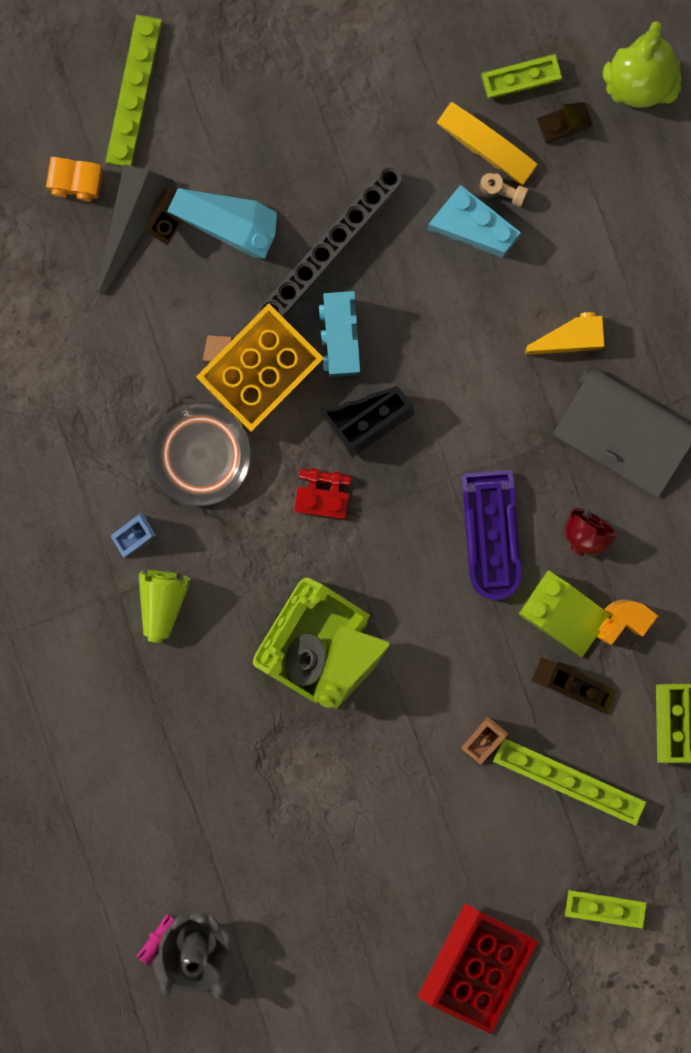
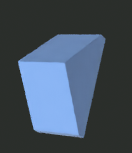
M143 513L137 515L111 535L123 558L158 538Z

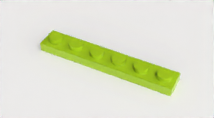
M136 15L105 161L106 164L124 167V164L132 166L162 24L161 19Z
M505 738L501 742L493 762L635 826L646 804L645 801Z

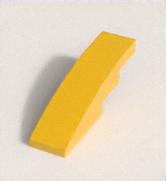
M450 102L436 122L474 154H479L496 169L504 171L518 184H524L537 165L535 161L453 102Z

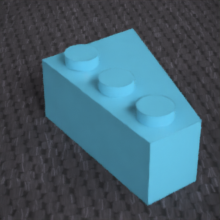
M355 291L323 293L324 305H319L320 320H325L326 330H321L322 346L327 345L328 355L323 356L324 371H329V377L360 375Z

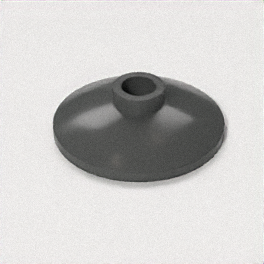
M303 634L291 643L286 655V670L294 683L308 686L315 683L321 677L327 661L326 648L321 639L312 634Z

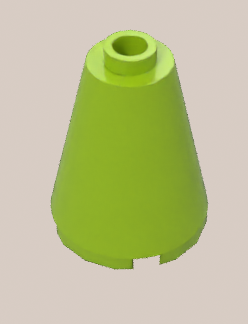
M142 570L139 572L138 578L143 635L147 636L150 642L163 643V639H168L189 588L190 578L183 576V580L176 579L177 573L148 570V575H145Z

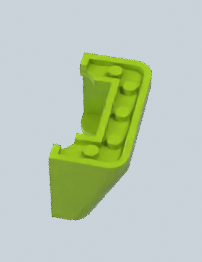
M305 577L294 589L253 658V665L317 704L316 701H313V696L318 680L311 685L302 686L294 683L287 673L286 655L291 643L300 635L312 634L321 639L327 652L328 646L340 625L362 632L367 625V619L370 614L324 585Z

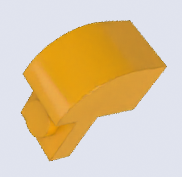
M632 600L614 601L604 609L612 617L603 621L599 627L600 633L597 637L604 643L612 645L625 626L636 635L644 636L658 615L645 605Z

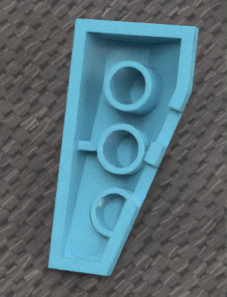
M179 188L167 211L253 258H265L275 237L277 212L254 200Z

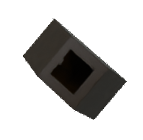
M174 188L165 190L153 210L145 231L167 246L183 222L180 218L167 212L177 192Z

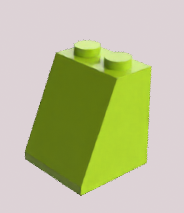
M340 625L326 652L327 661L322 675L318 679L313 701L319 702L323 707L337 709L376 668L386 652L389 642Z

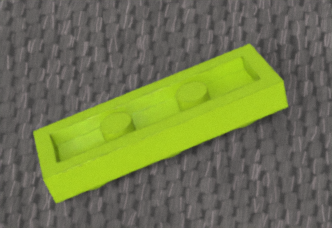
M556 54L481 74L488 100L562 80Z
M568 890L564 916L643 929L646 902Z

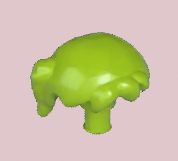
M652 22L649 30L641 35L635 43H632L628 48H619L612 62L608 61L605 64L602 76L607 83L606 91L615 102L625 103L631 107L643 108L658 103L669 104L678 98L682 81L680 60L676 57L670 44L662 38L661 22Z

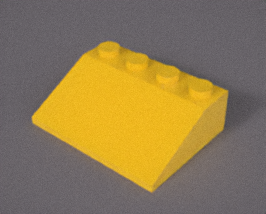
M268 304L196 378L249 432H252L324 358Z

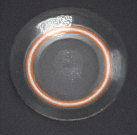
M190 403L170 411L156 425L148 446L149 468L159 488L172 499L191 506L216 504L233 495L244 482L251 463L250 441L242 424L227 410L207 403Z

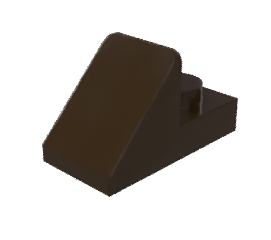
M585 102L564 104L560 110L537 118L545 144L593 126Z

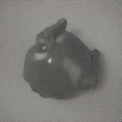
M200 912L190 915H179L163 933L159 945V954L153 960L154 974L160 985L161 994L168 995L172 987L178 990L195 992L212 990L213 996L217 999L223 996L226 987L233 979L237 967L231 956V937L214 916L210 914L205 915Z

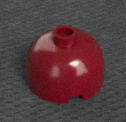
M573 508L564 526L566 540L572 545L570 549L580 556H584L585 553L588 555H599L606 551L617 537V533H613L614 528L594 514L591 517L583 515L585 510Z

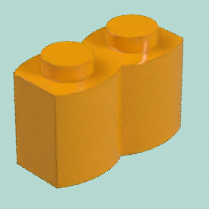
M51 157L46 188L48 191H51V195L66 198L67 194L77 195L76 199L90 202L92 198L99 197L103 167L100 164Z

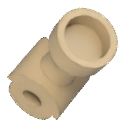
M497 173L485 174L480 182V190L487 197L492 198L497 194L513 199V205L520 208L528 191L527 188L518 186L516 190L503 183L501 176Z

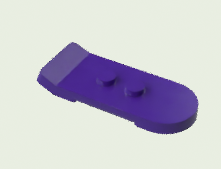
M510 470L465 473L462 475V492L470 581L474 590L482 597L490 600H501L509 597L516 591L522 576L513 473Z

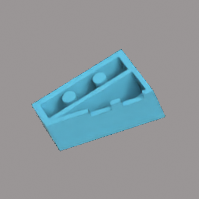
M461 185L428 224V231L467 243L502 258L519 239L521 233Z

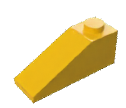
M595 312L581 313L580 317L574 318L529 344L525 349V355L602 350L604 348L602 316H596Z

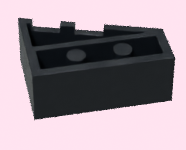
M398 386L367 395L365 398L352 402L351 400L344 402L342 405L330 409L320 410L323 419L352 458L415 414L413 405Z

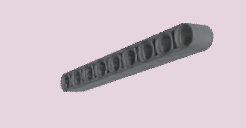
M388 166L377 174L251 316L243 329L268 304L276 308L285 319L399 190L402 177L397 168ZM387 175H393L397 182L389 186L383 182V178ZM370 194H376L379 196L380 201L372 205L366 201V197ZM353 213H360L363 216V220L355 224L349 220V217ZM336 232H343L347 238L344 242L337 243L332 239V236ZM319 251H326L330 257L327 261L320 262L315 258V255ZM302 270L311 271L313 273L312 278L308 281L301 280L298 275ZM285 289H293L296 292V296L292 300H285L281 296Z

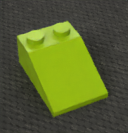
M549 570L518 613L520 617L581 658L600 632V625L611 616Z

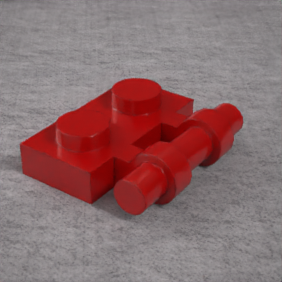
M311 468L310 470L300 469L299 479L309 480L308 488L298 486L294 513L345 520L349 493L339 492V486H350L351 476L341 475V472L338 471L327 473L319 472L316 468ZM317 482L332 483L331 491L316 489Z

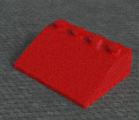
M465 903L417 997L442 1012L492 1034L539 941Z

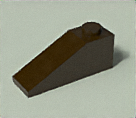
M542 657L531 680L540 686L604 714H607L616 690Z

